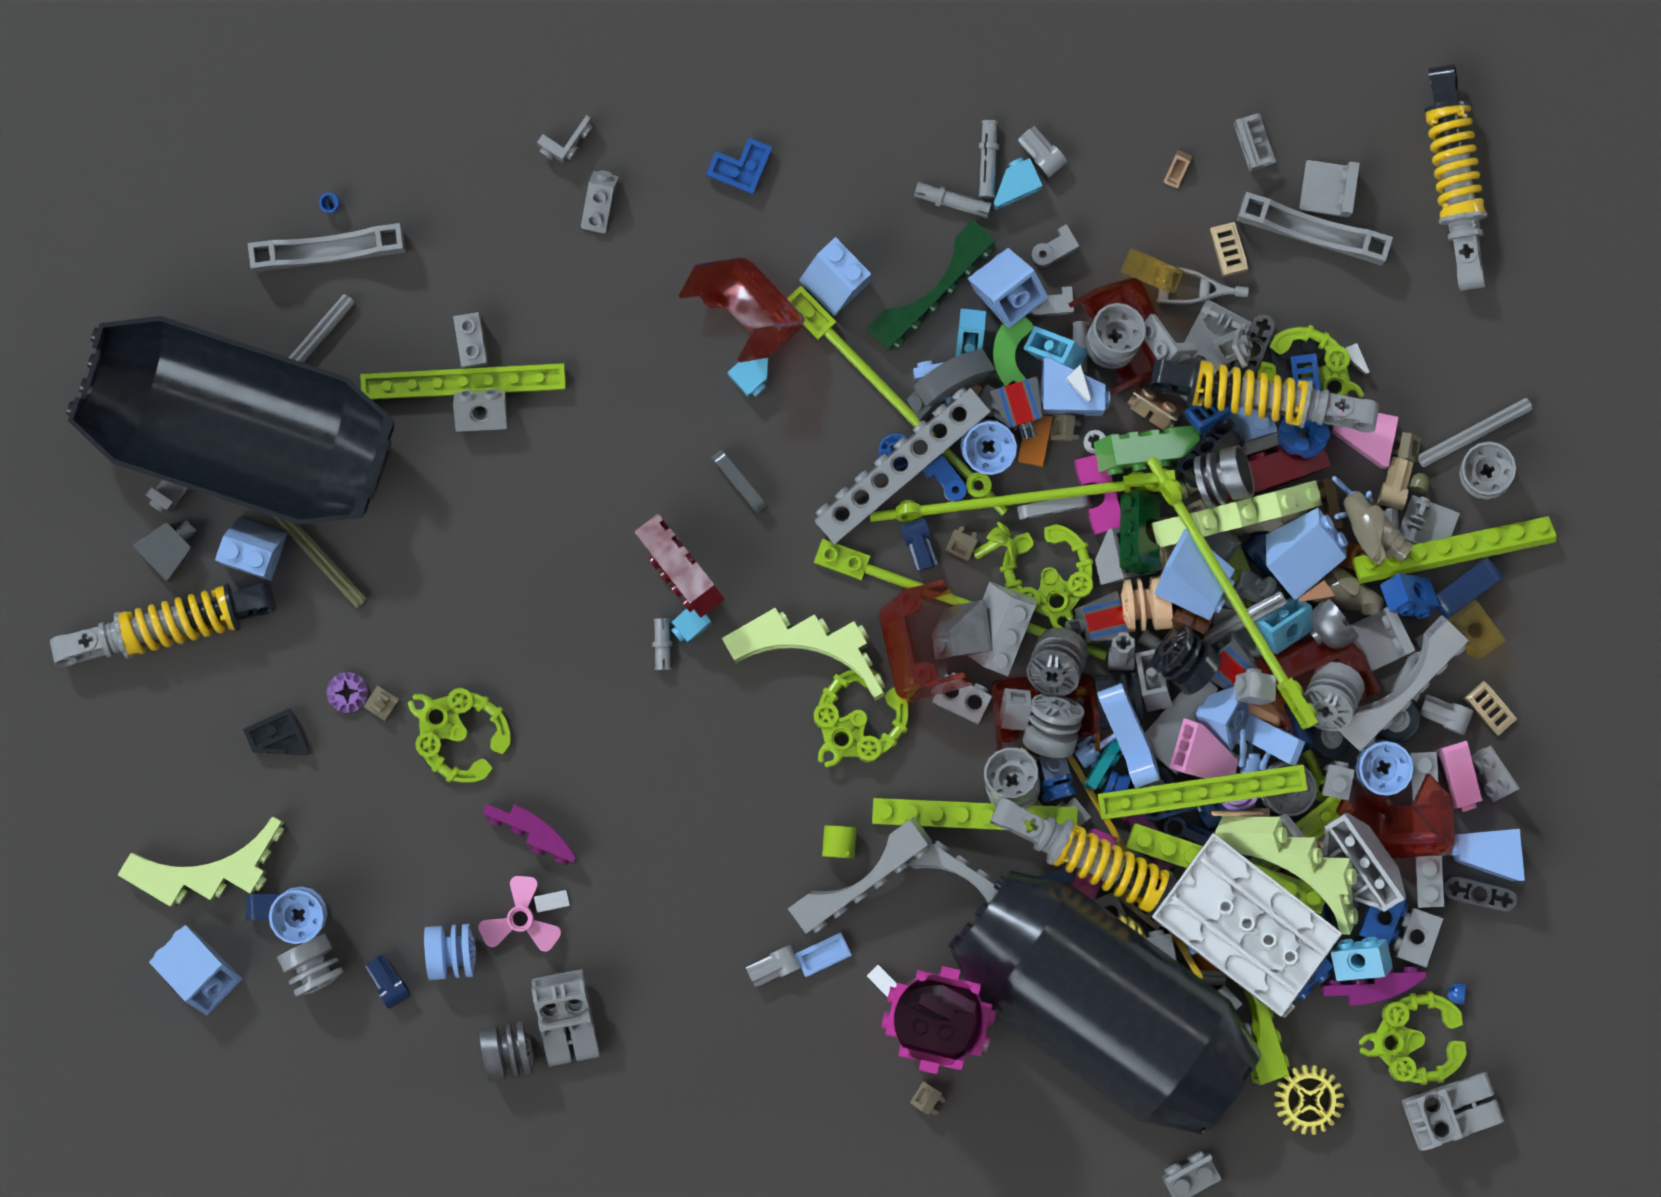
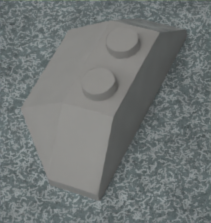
M1345 813L1325 826L1323 858H1350L1353 869L1357 871L1356 884H1353L1351 888L1353 900L1386 911L1406 898L1398 866L1369 825Z

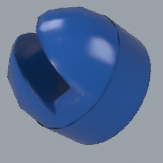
M324 193L319 199V206L326 213H335L341 207V200L334 193ZM330 197L333 199L334 208H332Z
M1457 983L1449 987L1447 996L1451 1002L1464 1005L1466 984Z

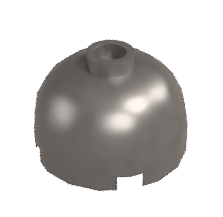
M1328 597L1314 608L1310 616V624L1314 631L1310 634L1319 645L1324 642L1328 647L1338 649L1346 647L1359 638L1355 629L1345 619L1346 617Z

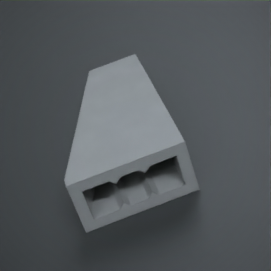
M1211 680L1197 693L1187 695L1180 691L1172 700L1173 707L1165 708L1145 732L1155 759L1175 776L1180 771L1169 768L1183 720L1185 718L1199 723L1196 717L1200 704H1204L1207 697L1216 693L1218 689Z

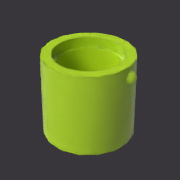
M824 825L822 856L855 859L857 828Z

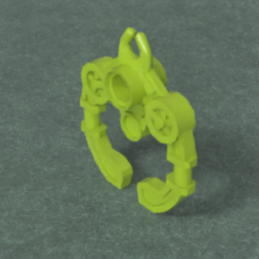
M1309 324L1308 327L1285 329L1274 336L1270 348L1278 354L1288 351L1293 340L1302 339L1307 342L1308 338L1319 342L1318 348L1326 350L1324 356L1326 365L1318 367L1321 392L1324 389L1327 390V385L1330 381L1337 380L1341 383V388L1338 392L1332 394L1348 396V392L1354 390L1358 397L1362 398L1364 396L1360 386L1349 379L1347 366L1350 362V355L1348 350L1330 337L1329 333L1313 329L1314 326ZM1262 361L1257 371V377L1261 372H1264L1268 375V381H1270L1276 375V366ZM1313 372L1301 374V378L1314 377Z
M1055 524L1044 527L1047 543L1059 544L1066 541L1071 546L1072 552L1078 553L1080 562L1076 563L1079 572L1071 575L1068 582L1064 581L1054 568L1048 567L1041 573L1038 591L1032 587L1022 588L1021 580H1016L1013 570L1017 569L1016 559L1018 555L1028 553L1034 547V542L1028 532L1017 535L1013 539L1016 543V559L1014 562L1011 561L1007 548L1003 566L1000 567L1001 573H1004L1006 588L1037 599L1033 613L1038 612L1048 616L1053 628H1063L1058 624V619L1065 617L1068 621L1073 620V608L1081 598H1086L1093 591V560L1089 557L1087 542L1084 543L1070 529ZM1060 596L1064 599V604L1060 608H1053L1050 605L1052 598Z
M870 668L874 676L878 674L875 670ZM853 670L846 671L841 675L835 674L833 677L834 681L828 688L825 687L823 689L819 705L813 714L814 722L821 728L825 742L818 752V761L822 763L825 752L829 751L833 753L834 758L824 763V766L827 768L835 766L843 757H859L861 761L866 763L874 762L880 755L897 745L896 741L902 733L905 734L908 731L906 728L908 719L906 696L895 686L890 689L885 695V700L888 706L896 711V719L892 722L894 728L888 735L883 733L879 740L873 736H864L863 731L867 722L865 712L855 710L845 717H839L838 709L833 705V702L838 700L836 693L842 686L847 688L849 684L858 682L865 688L868 687L864 680ZM837 735H845L849 742L845 746H839L835 743L834 738Z
M455 688L448 696L435 700L424 694H414L412 696L414 700H422L424 702V708L421 710L415 708L412 700L408 702L411 713L419 719L420 735L416 739L415 746L418 753L432 767L431 770L437 771L446 777L447 782L451 780L475 782L485 779L492 770V767L485 759L481 758L475 761L469 770H459L456 766L452 770L442 763L445 758L439 757L437 754L441 747L440 739L464 740L467 730L458 715L459 713L467 712L471 707H475V710L478 712L483 709L491 715L489 720L495 723L497 731L491 738L490 748L495 752L503 754L510 745V730L501 712L503 708L500 706L496 707L489 702L488 697H482L464 688ZM434 709H438L443 713V720L438 724H433L429 721V713Z
M1426 991V994L1420 995L1411 993L1409 996L1401 998L1396 1002L1387 1003L1382 1009L1381 1016L1383 1020L1376 1033L1366 1034L1359 1040L1360 1045H1364L1368 1040L1373 1041L1374 1048L1372 1050L1361 1047L1360 1053L1368 1057L1379 1056L1389 1066V1073L1396 1081H1409L1420 1083L1421 1085H1427V1082L1433 1081L1443 1083L1445 1078L1453 1074L1461 1066L1467 1055L1465 1042L1450 1041L1446 1048L1447 1061L1443 1065L1436 1066V1071L1426 1072L1425 1068L1416 1069L1415 1062L1408 1057L1412 1051L1422 1047L1425 1043V1036L1422 1032L1408 1029L1404 1026L1409 1020V1010H1417V1005L1427 1004L1428 1008L1439 1009L1442 1022L1447 1028L1454 1029L1463 1025L1460 1010L1447 999L1434 995L1432 991ZM1388 1036L1394 1039V1046L1390 1050L1385 1047L1384 1043Z

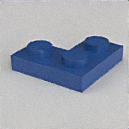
M748 138L739 161L715 151L706 176L753 195L772 147Z

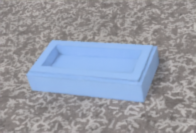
M841 932L795 954L805 977L852 956Z

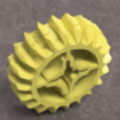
M1302 1065V1074H1299L1298 1070L1293 1068L1292 1073L1294 1077L1291 1078L1289 1075L1284 1077L1288 1081L1286 1085L1278 1082L1277 1085L1284 1088L1283 1093L1274 1092V1096L1282 1097V1101L1274 1102V1106H1283V1110L1277 1112V1115L1279 1117L1287 1115L1283 1121L1284 1125H1288L1291 1121L1294 1122L1291 1126L1292 1131H1296L1299 1125H1301V1134L1305 1135L1307 1128L1310 1127L1311 1134L1315 1135L1317 1133L1316 1126H1319L1320 1130L1325 1132L1324 1122L1331 1126L1335 1124L1330 1119L1332 1115L1340 1118L1341 1114L1334 1110L1335 1107H1344V1104L1336 1102V1098H1343L1344 1094L1335 1093V1090L1339 1089L1341 1084L1335 1083L1331 1085V1082L1335 1079L1333 1074L1324 1078L1327 1073L1326 1069L1322 1068L1318 1075L1316 1065H1312L1310 1073H1308L1307 1066ZM1314 1078L1321 1083L1311 1090H1306L1298 1082L1303 1079ZM1293 1088L1299 1100L1291 1111L1288 1098ZM1327 1088L1329 1106L1325 1111L1320 1105L1319 1100L1320 1096L1324 1093L1323 1091ZM1300 1090L1310 1096L1314 1094L1315 1099L1312 1100H1315L1314 1105L1316 1107L1309 1104L1303 1106V1101L1305 1100ZM1309 1109L1320 1116V1118L1313 1121H1302L1297 1118L1301 1113Z

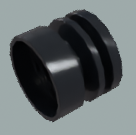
M1180 626L1168 633L1160 642L1152 657L1151 665L1165 679H1170L1172 684L1180 691L1191 695L1204 688L1212 679L1219 667L1221 655L1209 643L1202 641L1200 636L1193 633L1188 626Z
M1138 673L1130 674V685H1127L1125 674H1120L1119 684L1122 683L1142 726L1145 702L1142 696ZM1111 675L1093 677L1094 704L1098 730L1111 729L1098 697L1099 691L1114 686Z

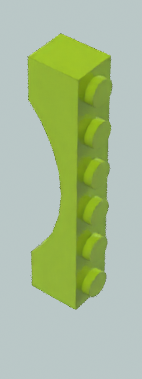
M1242 988L1249 1003L1252 1017L1251 1036L1261 1052L1260 1060L1250 1075L1253 1083L1263 1085L1289 1075L1287 1069L1289 1061L1286 1054L1282 1053L1279 1044L1282 1040L1278 1029L1274 1028L1272 1022L1274 1018L1273 1011Z

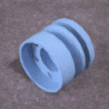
M982 419L962 436L960 448L963 458L972 469L981 474L993 475L1003 472L1011 465L1016 456L1017 445L1014 435L1004 424L993 419ZM984 440L987 442L993 440L991 445L994 448L992 451H982L984 448L982 442Z
M1377 740L1359 752L1356 757L1355 771L1357 778L1364 787L1376 794L1388 796L1397 794L1406 788L1412 779L1413 764L1410 755L1403 747L1394 742ZM1379 761L1389 764L1385 768L1386 773L1377 771L1376 768L1380 766Z
M302 886L290 888L279 895L271 905L269 913L270 926L275 935L284 942L292 944L306 943L319 934L324 927L328 915L326 903L321 895L311 888ZM295 908L298 911L304 909L305 913L303 914V917L305 918V920H303L302 918L295 919Z
M462 924V936H459L457 925H452L450 937H446L443 926L425 927L424 948L428 980L446 979L448 967H453L455 977L461 978V966H464L466 977H473L476 963V946L470 924Z

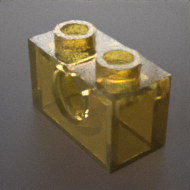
M1130 248L1120 272L1174 294L1184 270Z
M1476 599L1448 618L1449 622L1469 640L1465 644V651L1471 658L1475 656L1479 660L1506 641ZM1471 624L1479 626L1481 633L1478 638L1470 636L1468 628Z

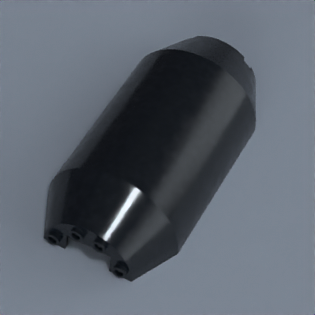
M163 316L100 323L98 328H94L90 342H93L92 348L96 349L95 354L92 353L89 357L87 368L90 370L87 378H83L79 388V392L82 393L81 397H75L74 401H70L66 415L69 416L68 422L111 463L298 525L364 517L368 511L370 500L375 496L387 462L395 421L350 379Z
M1010 871L1006 877L1001 875L993 886L996 890L988 904L983 902L975 913L977 919L974 923L968 922L960 932L961 936L956 934L948 945L951 948L950 953L965 980L981 984L978 995L981 1002L992 1004V1010L996 1011V1018L1139 1122L1201 1135L1204 1134L1207 1128L1210 1129L1222 1117L1246 1084L1247 1077L1255 1070L1261 1057L1259 1048L1230 999L1072 884Z

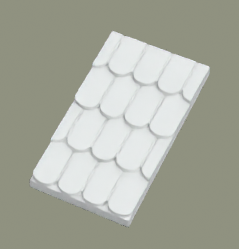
M1214 833L1152 916L1160 925L1182 940L1281 1018L1342 935L1339 930Z

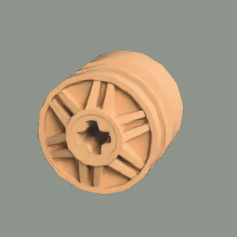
M1161 576L1150 577L1149 589H1144L1141 578H1136V590L1132 589L1130 579L1123 580L1121 606L1128 632H1135V620H1139L1140 630L1145 631L1147 619L1152 620L1155 630L1172 629V602L1154 594Z

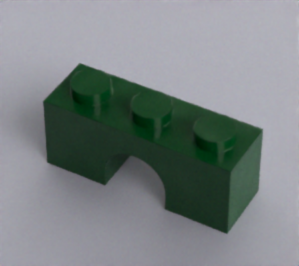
M1140 489L1121 495L1120 568L1140 575L1159 570L1160 545L1150 541L1146 534V525L1160 521V496Z

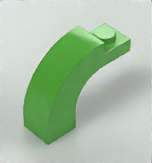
M1025 316L1010 328H1007L1003 323L995 338L992 352L993 367L1003 387L1027 380L1019 371L1015 362L1016 348L1031 334L1034 328L1033 324Z

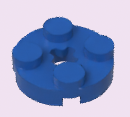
M1284 416L1279 425L1278 441L1281 447L1288 454L1300 455L1304 459L1313 458L1321 454L1330 438L1328 424L1323 423L1321 426L1317 425L1316 422L1307 421L1303 428H1299V426L1287 424ZM1300 429L1306 430L1309 433L1308 438L1304 435H1298Z

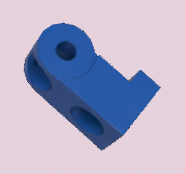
M943 455L921 471L927 480L932 476L935 477L942 486L944 496L948 501H960L965 496V483Z

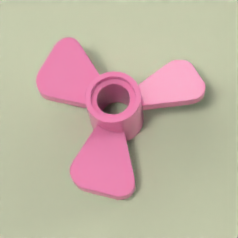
M514 876L510 881V887L516 907L509 911L507 918L480 922L478 929L487 946L496 947L512 930L518 932L527 931L537 947L544 952L551 950L560 938L561 930L559 927L535 921L533 912L528 908L538 885L535 878ZM519 911L527 914L528 921L524 926H518L514 922V916Z

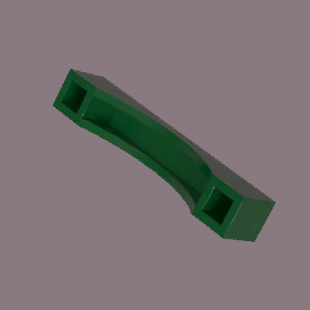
M972 219L955 237L954 252L950 265L938 284L924 297L911 304L899 308L885 309L867 327L866 331L887 352L892 348L897 350L906 341L904 336L910 330L915 332L923 324L924 321L921 318L927 312L930 314L935 312L942 304L939 300L945 294L950 296L959 287L957 281L963 275L966 278L969 277L977 268L974 264L981 257L985 260L994 251L992 245L995 239Z

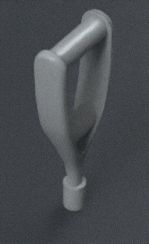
M1160 266L1158 269L1160 270V282L1156 302L1159 304L1189 305L1227 294L1248 297L1249 287H1228L1199 272L1185 268ZM1170 272L1184 273L1200 278L1199 298L1168 300ZM1210 284L1216 288V291L1211 294Z

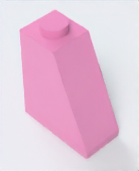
M1378 413L1376 429L1370 433L1331 425V433L1379 468L1387 469L1389 467L1398 417Z
M1184 718L1169 768L1205 779L1236 774L1239 761L1203 724Z
M1467 741L1435 750L1454 809L1461 807L1462 812L1477 808L1476 802L1482 801Z

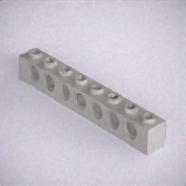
M962 387L951 396L954 400L949 405L941 404L932 412L934 417L929 422L921 421L913 428L915 433L909 439H906L905 436L894 444L895 450L889 456L885 453L874 462L876 467L869 473L866 470L861 472L854 479L856 484L850 489L845 486L835 495L836 501L830 506L825 503L815 512L817 517L814 518V521L834 544L991 412L971 387L967 389ZM963 407L967 412L965 418L955 420L952 417L954 408ZM938 423L944 424L947 427V432L942 437H937L932 433L933 427ZM923 440L927 443L928 447L924 453H916L913 450V444L916 441ZM897 457L907 459L908 465L905 469L898 470L893 466V462ZM883 473L887 475L889 480L885 486L880 487L874 483V477L877 474ZM858 490L868 492L869 499L866 502L859 503L855 500L854 495ZM841 506L846 507L850 512L849 516L843 520L835 516V510Z

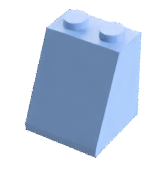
M835 237L816 255L799 279V282L835 317L871 283V273Z
M1009 248L997 254L993 260L975 271L968 278L976 294L1007 328H1010L1049 298L1033 268Z
M1044 358L1042 362V415L1102 416L1105 410H1108V407H1110V391H1105V384L1084 375L1091 398L1087 403L1066 381V378L1074 371L1073 369L1050 358Z
M1316 508L1266 534L1267 567L1295 600L1346 558V546L1348 545L1346 537L1342 532H1337L1328 515H1324L1319 508Z
M238 517L224 534L215 560L227 567L271 581L288 533Z
M1184 529L1165 565L1154 594L1210 621L1214 612L1220 613L1226 600L1222 598L1225 592L1188 530ZM1212 550L1231 584L1234 585L1235 581L1231 577L1235 569Z
M1520 829L1451 835V841L1447 842L1448 854L1453 856V861L1509 881H1525Z
M186 925L173 934L172 939L164 947L157 950L154 957L149 961L185 1002L205 1015H208L243 979L208 943Z

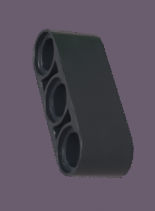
M1231 419L1221 420L1179 460L1177 469L1190 487L1198 488L1194 472V459L1201 455L1207 457V454L1212 452L1219 459L1220 450L1236 445L1242 448L1245 438Z

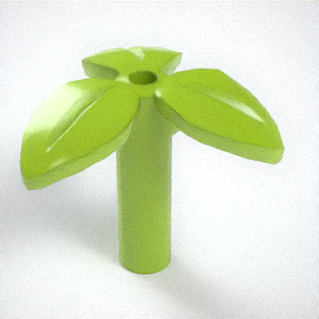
M998 521L996 524L999 527L992 529L987 536V539L990 541L973 550V554L977 559H980L1000 546H1006L1011 561L1014 562L1017 551L1016 543L1010 538L1012 534L1009 529Z

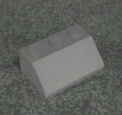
M989 582L983 600L986 602L993 651L968 656L983 667L1008 676L1032 617L1037 599Z

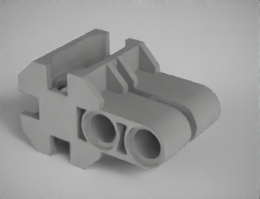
M580 969L532 979L533 1001L549 1067L572 1063L569 1044H573L577 1061L600 1057L583 970ZM572 999L581 1000V1001H578V1002H575V1003H570V1002H569V1000H572ZM552 1003L556 1005L555 1007H545V1005ZM567 1026L569 1027V1030H570V1033H568V1034H567V1032H566V1027H567Z
M1487 1072L1451 1084L1442 1085L1425 1093L1416 1094L1401 1100L1418 1150L1432 1149L1441 1146L1443 1143L1464 1138L1474 1132L1504 1122L1497 1099L1477 1105L1475 1103L1495 1094ZM1434 1097L1438 1102V1107L1435 1111L1429 1112L1425 1104L1429 1098ZM1464 1105H1470L1469 1108L1454 1112V1110ZM1439 1122H1443L1447 1128L1446 1133L1441 1137H1438L1434 1132V1128Z

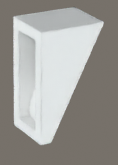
M1358 344L1346 347L1350 355L1349 363L1362 374L1367 375L1369 370Z
M1080 365L1066 378V381L1088 403L1091 398Z
M566 890L534 897L537 913L570 906Z
M879 965L867 975L887 997L890 986H896V982Z

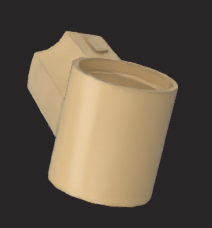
M1391 458L1386 481L1382 484L1377 504L1403 511L1408 496L1407 486L1414 462L1404 458Z

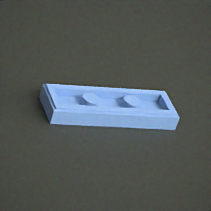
M1250 714L1244 728L1246 741L1288 764L1296 766L1305 741Z

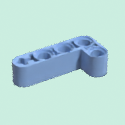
M1120 683L1099 691L1100 703L1126 759L1128 771L1135 788L1137 789L1160 780L1155 756L1124 685Z

